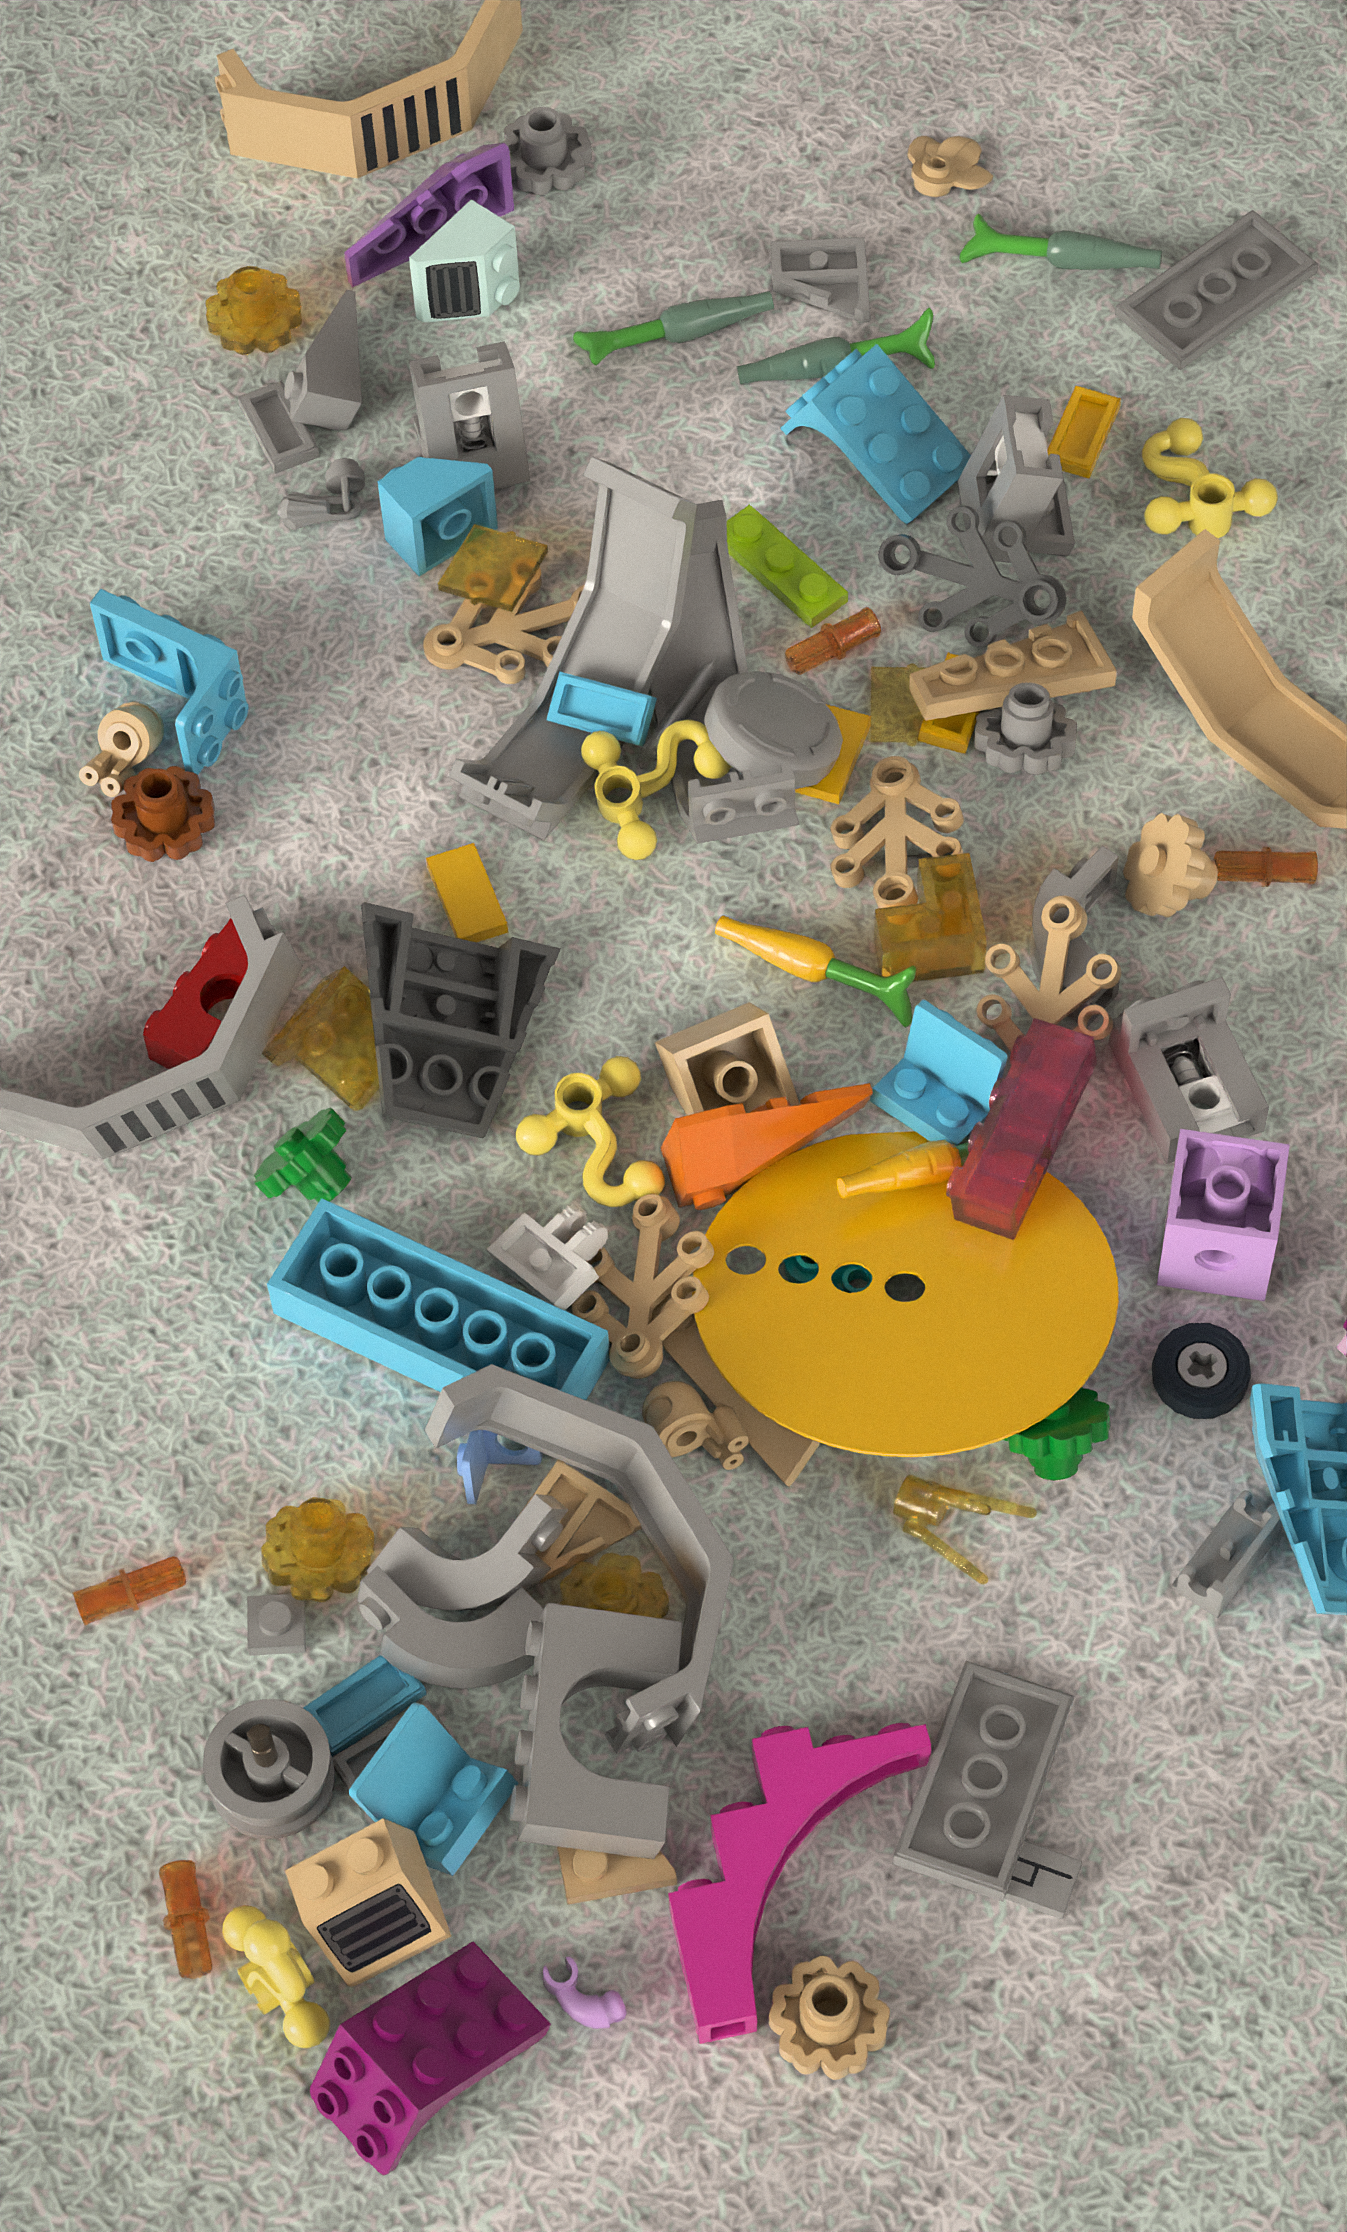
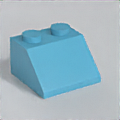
M417 457L402 467L392 469L384 478L377 481L385 540L418 576L423 575L498 529L493 470L486 463Z

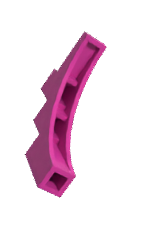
M908 1723L891 1724L879 1730L877 1735L855 1739L852 1735H839L824 1741L822 1746L813 1748L808 1727L794 1730L792 1726H777L764 1731L761 1737L752 1739V1760L763 1804L754 1806L753 1803L747 1801L736 1802L723 1807L720 1813L710 1815L711 1836L722 1881L712 1883L710 1879H696L680 1885L678 1891L668 1893L670 1916L699 2044L757 2032V2012L752 1981L754 1944L766 1901L786 1862L813 1828L848 1799L886 1778L927 1766L931 1754V1742L926 1724L911 1727Z

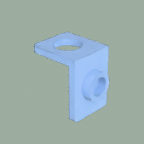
M487 1430L470 1432L467 1443H460L457 1452L458 1475L463 1476L467 1504H477L488 1464L539 1465L543 1457L542 1452L530 1447L518 1451L509 1450L499 1443L497 1439L498 1434Z

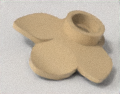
M919 136L914 139L909 145L907 156L913 163L911 176L916 190L927 196L941 197L947 195L951 187L973 190L989 184L993 180V175L984 168L977 166L981 156V146L975 140L962 136L949 137L942 143L929 136Z

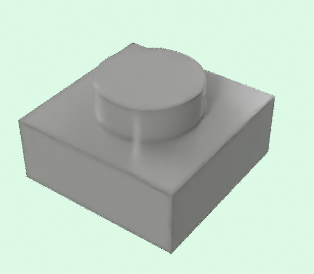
M303 1593L247 1596V1638L250 1656L306 1652L305 1598Z

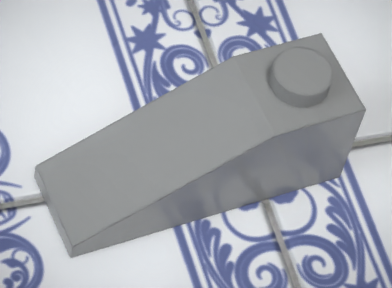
M346 289L305 353L296 372L290 371L287 376L284 396L286 400H290L291 421L337 431L347 430L362 404L355 291Z

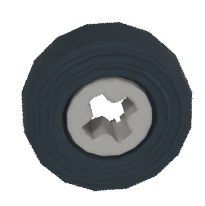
M1188 1323L1173 1329L1159 1343L1152 1361L1153 1386L1161 1401L1174 1412L1192 1419H1213L1230 1412L1244 1398L1251 1378L1250 1358L1241 1340L1226 1328L1211 1323ZM1197 1362L1199 1365L1204 1366L1210 1363L1212 1366L1211 1378L1207 1379L1202 1374H1197L1193 1377L1190 1374L1192 1364Z

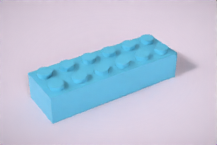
M323 1198L317 1204L267 1283L274 1314L441 1392L443 1387L492 1364L587 1400L610 1361L608 1330Z

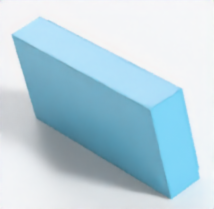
M559 672L546 720L590 733L605 731L614 735L619 741L643 747L657 698Z
M380 1655L303 1708L312 1714L322 1726L328 1739L331 1756L334 1757L395 1717L412 1703L427 1695L420 1680L402 1672Z

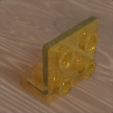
M345 966L325 976L271 1040L262 1054L277 1066L294 1058L349 1108L354 1111L363 1109L379 1089L369 988Z

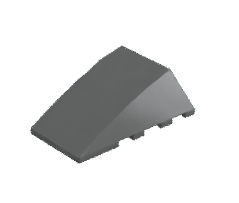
M363 902L361 904L382 1117L484 1138L510 1077L509 1070L515 1055L520 1051L527 1033L525 1031L534 1008L538 1006L544 992V983L550 968L555 964L561 948L515 937L510 938L497 948L412 928L413 913Z

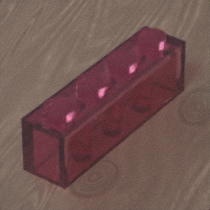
M1034 1018L1026 1036L1020 1034L1015 1040L1010 1054L1011 1068L1005 1079L998 1078L995 1082L989 1098V1108L991 1109L984 1123L977 1122L974 1126L968 1142V1152L970 1153L963 1168L956 1166L953 1170L946 1190L947 1197L951 1199L954 1220L1012 1240L1015 1239L1097 1065L1094 1037Z

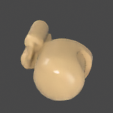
M131 701L109 712L102 719L98 729V741L102 752L81 768L79 772L81 781L88 786L100 783L103 793L109 797H115L124 790V781L136 775L132 767L150 756L162 742L164 723L157 710L144 702Z
M681 1381L662 1383L651 1390L646 1396L642 1406L644 1422L654 1427L671 1457L687 1454L703 1446L714 1458L719 1459L726 1470L735 1469L742 1464L744 1457L740 1450L747 1446L749 1439L732 1407L719 1403L714 1412L710 1413L698 1392L691 1385Z

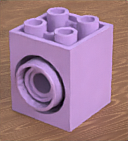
M1180 1129L1157 1279L1158 1286L1265 1301L1278 1241L1290 1144Z

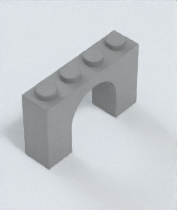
M554 1603L546 1604L539 1621H530L525 1653L526 1655L534 1656L533 1676L525 1675L520 1699V1709L529 1710L528 1730L519 1731L515 1751V1764L524 1766L522 1786H514L510 1803V1820L519 1821L517 1841L655 1859L665 1843L670 1786L608 1778L585 1768L572 1756L565 1745L560 1729V1711L562 1704L567 1699L584 1689L608 1686L642 1691L679 1672L682 1634L681 1621Z

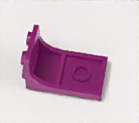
M472 1941L341 2023L310 2086V2095L319 2112L325 2118L331 2120L354 2145L358 2155L364 2161L370 2163L377 2172L387 2175L396 2169L406 2148L416 2134L443 2106L461 2092L539 2042L547 2034L551 2023Z

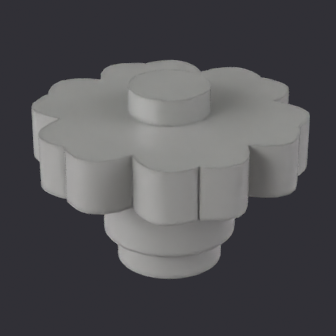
M537 107L530 110L526 115L518 117L514 123L504 128L505 140L500 142L505 143L509 148L512 179H517L518 189L538 195L547 194L551 191L552 187L559 190H569L575 183L584 179L585 165L592 160V148L587 130L584 127L572 126V119L569 115L559 114L556 110L549 107Z
M1020 683L1011 688L1003 701V707L981 712L977 715L974 746L976 749L986 752L985 760L989 765L999 767L1004 772L1015 773L1023 768L1029 774L1040 775L1047 771L1060 769L1062 758L1074 756L1077 722L1070 718H1065V707L1053 703L1046 688L1036 683Z

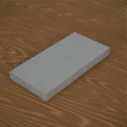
M1251 210L1116 305L1115 315L1175 367L1182 370L1315 275L1318 270V263L1254 210Z
M966 1660L893 1855L892 1864L1003 1902L1073 1705L1074 1696Z

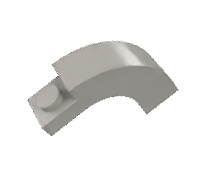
M1103 845L1089 860L1085 857L1079 860L1068 877L1054 868L1039 889L1033 907L1030 937V958L1039 984L1041 982L1049 934L1041 920L1043 908L1054 897L1069 896L1074 898L1087 913L1116 882L1119 859L1118 855ZM1058 909L1054 914V922H1065L1069 917V909ZM1081 935L1070 941L1062 991L1086 974L1089 960L1098 955L1097 952L1087 945ZM1108 963L1100 965L1096 971V978H1107L1112 972V965ZM1120 980L1112 988L1101 989L1070 1013L1068 1017L1078 1023V1016L1085 1007L1098 1005L1105 1009L1118 995ZM1099 1014L1092 1016L1088 1020L1087 1028L1099 1016Z
M535 1494L494 1547L478 1557L467 1560L451 1555L419 1528L400 1527L368 1568L367 1572L370 1573L378 1566L419 1606L440 1610H481L503 1604L521 1587L527 1592L549 1572L551 1567L535 1555L538 1549L541 1552L545 1551L558 1538L563 1529V1525L559 1522L568 1509L553 1496Z
M378 1566L361 1580L357 1599L360 1603V1612L377 1630L385 1628L387 1630L383 1636L380 1655L402 1672L413 1676L415 1679L448 1688H479L511 1679L534 1664V1656L526 1655L525 1653L527 1632L530 1621H539L544 1608L522 1587L496 1610L483 1618L469 1622H449L435 1618L423 1611Z

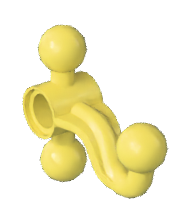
M1179 418L1172 421L1167 430L1152 435L1146 440L1142 448L1143 463L1158 478L1191 487L1189 501L1178 503L1177 500L1171 497L1159 496L1151 500L1147 505L1144 513L1146 525L1157 534L1168 535L1176 531L1181 522L1188 521V526L1195 535L1206 529L1217 538L1223 537L1230 530L1233 512L1244 510L1247 514L1257 517L1271 513L1278 501L1277 490L1268 480L1254 478L1246 482L1241 491L1235 492L1234 485L1228 478L1215 473L1210 474L1207 467L1201 461L1194 458L1161 455V452L1169 449L1171 452L1183 456H1188L1198 450L1203 441L1202 428L1196 421L1190 418Z
M686 719L676 721L668 726L659 738L656 768L652 772L638 776L629 768L617 765L621 754V747L614 735L605 731H595L588 735L582 743V759L589 767L599 772L594 786L599 812L608 821L620 824L621 829L617 836V846L620 852L627 858L632 860L645 859L656 848V832L649 824L640 821L638 815L642 811V799L667 786L674 777L677 766V748L680 742L692 740L697 744L698 748L695 751L693 760L695 768L702 776L709 779H719L725 776L732 768L711 743L706 726L701 722ZM615 788H626L632 792L631 796L622 803H613L606 799L608 793Z
M616 1056L608 1059L601 1068L598 1080L584 1073H571L563 1077L557 1083L555 1089V1109L546 1116L532 1114L524 1117L516 1129V1141L521 1150L529 1155L536 1156L548 1153L557 1140V1133L560 1131L573 1137L590 1135L596 1142V1148L586 1162L582 1179L583 1186L589 1197L598 1204L607 1207H622L635 1200L638 1201V1199L647 1194L659 1195L665 1185V1177L661 1168L654 1162L639 1160L632 1163L625 1171L623 1183L618 1186L608 1185L603 1179L604 1173L615 1156L617 1140L610 1125L602 1117V1102L610 1096L623 1098L633 1094L641 1081V1073L636 1062L628 1057ZM575 1101H582L590 1106L583 1110L570 1109L567 1105Z
M243 1905L234 1908L224 1920L222 1933L225 1941L232 1948L244 1951L250 1962L237 1969L249 1994L253 1993L259 2002L256 2005L264 2015L279 2005L282 2007L286 2014L283 2030L286 2038L293 2045L301 2048H311L319 2045L326 2038L330 2030V2019L321 2005L305 2001L303 1998L305 1989L313 1985L315 1981L300 1953L290 1941L291 1938L288 1930L281 1923L267 1919L256 1907Z

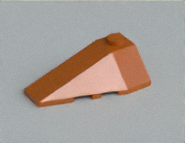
M870 1083L817 1091L803 1097L800 1100V1105L791 1106L790 1101L786 1100L785 1096L769 1099L765 1102V1105L755 1108L750 1113H746L743 1103L675 1118L661 1146V1151L678 1208L694 1204L696 1210H705L721 1205L726 1201L725 1195L731 1194L755 1175L791 1153L796 1152L865 1107L873 1094Z

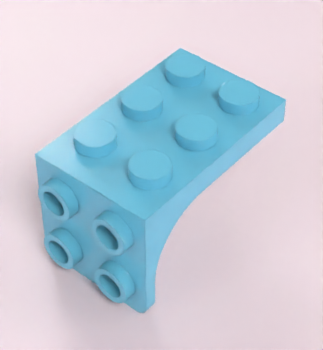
M878 344L873 346L864 355L857 348L785 410L791 419L780 428L787 435L796 427L807 426L827 436L842 450L905 524L913 521L959 479L971 456Z
M100 589L91 600L90 607L103 660L189 699L177 716L175 727L185 772L189 771L198 775L204 766L210 767L216 762L222 749V741L231 729L238 730L242 726L248 714L249 707L246 702L243 675L240 670L237 650L226 646L219 638L211 634L202 635L184 627L178 620L169 615L163 614L160 616L144 609L130 597L124 595L116 596Z

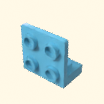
M922 1000L915 1006L904 1058L872 1088L873 1094L870 1097V1102L930 1142L946 1140L953 1145L970 1142L992 1119L1007 1061V1054L989 1039L979 1036L955 1020L948 1012L938 1009L926 1000Z
M414 1702L349 1789V1795L374 1822L384 1818L415 1831L427 1867L453 1876L508 1800L514 1786L519 1783L507 1769L469 1757L424 1705Z

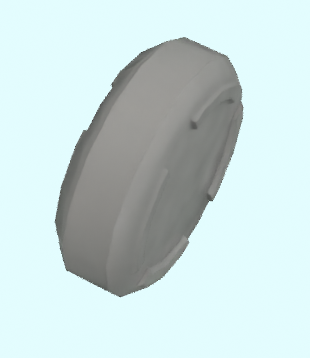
M750 671L729 676L717 686L708 704L704 718L709 740L727 764L741 774L743 770L750 769L751 776L754 778L781 773L780 764L791 762L795 776V789L817 785L825 778L839 757L843 741L838 721L821 697L801 682L777 673Z

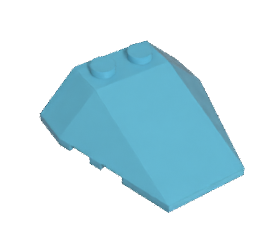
M1263 1383L1252 1385L1250 1407L1256 1457L1317 1614L1347 1615V1402L1341 1404L1301 1400L1299 1387Z

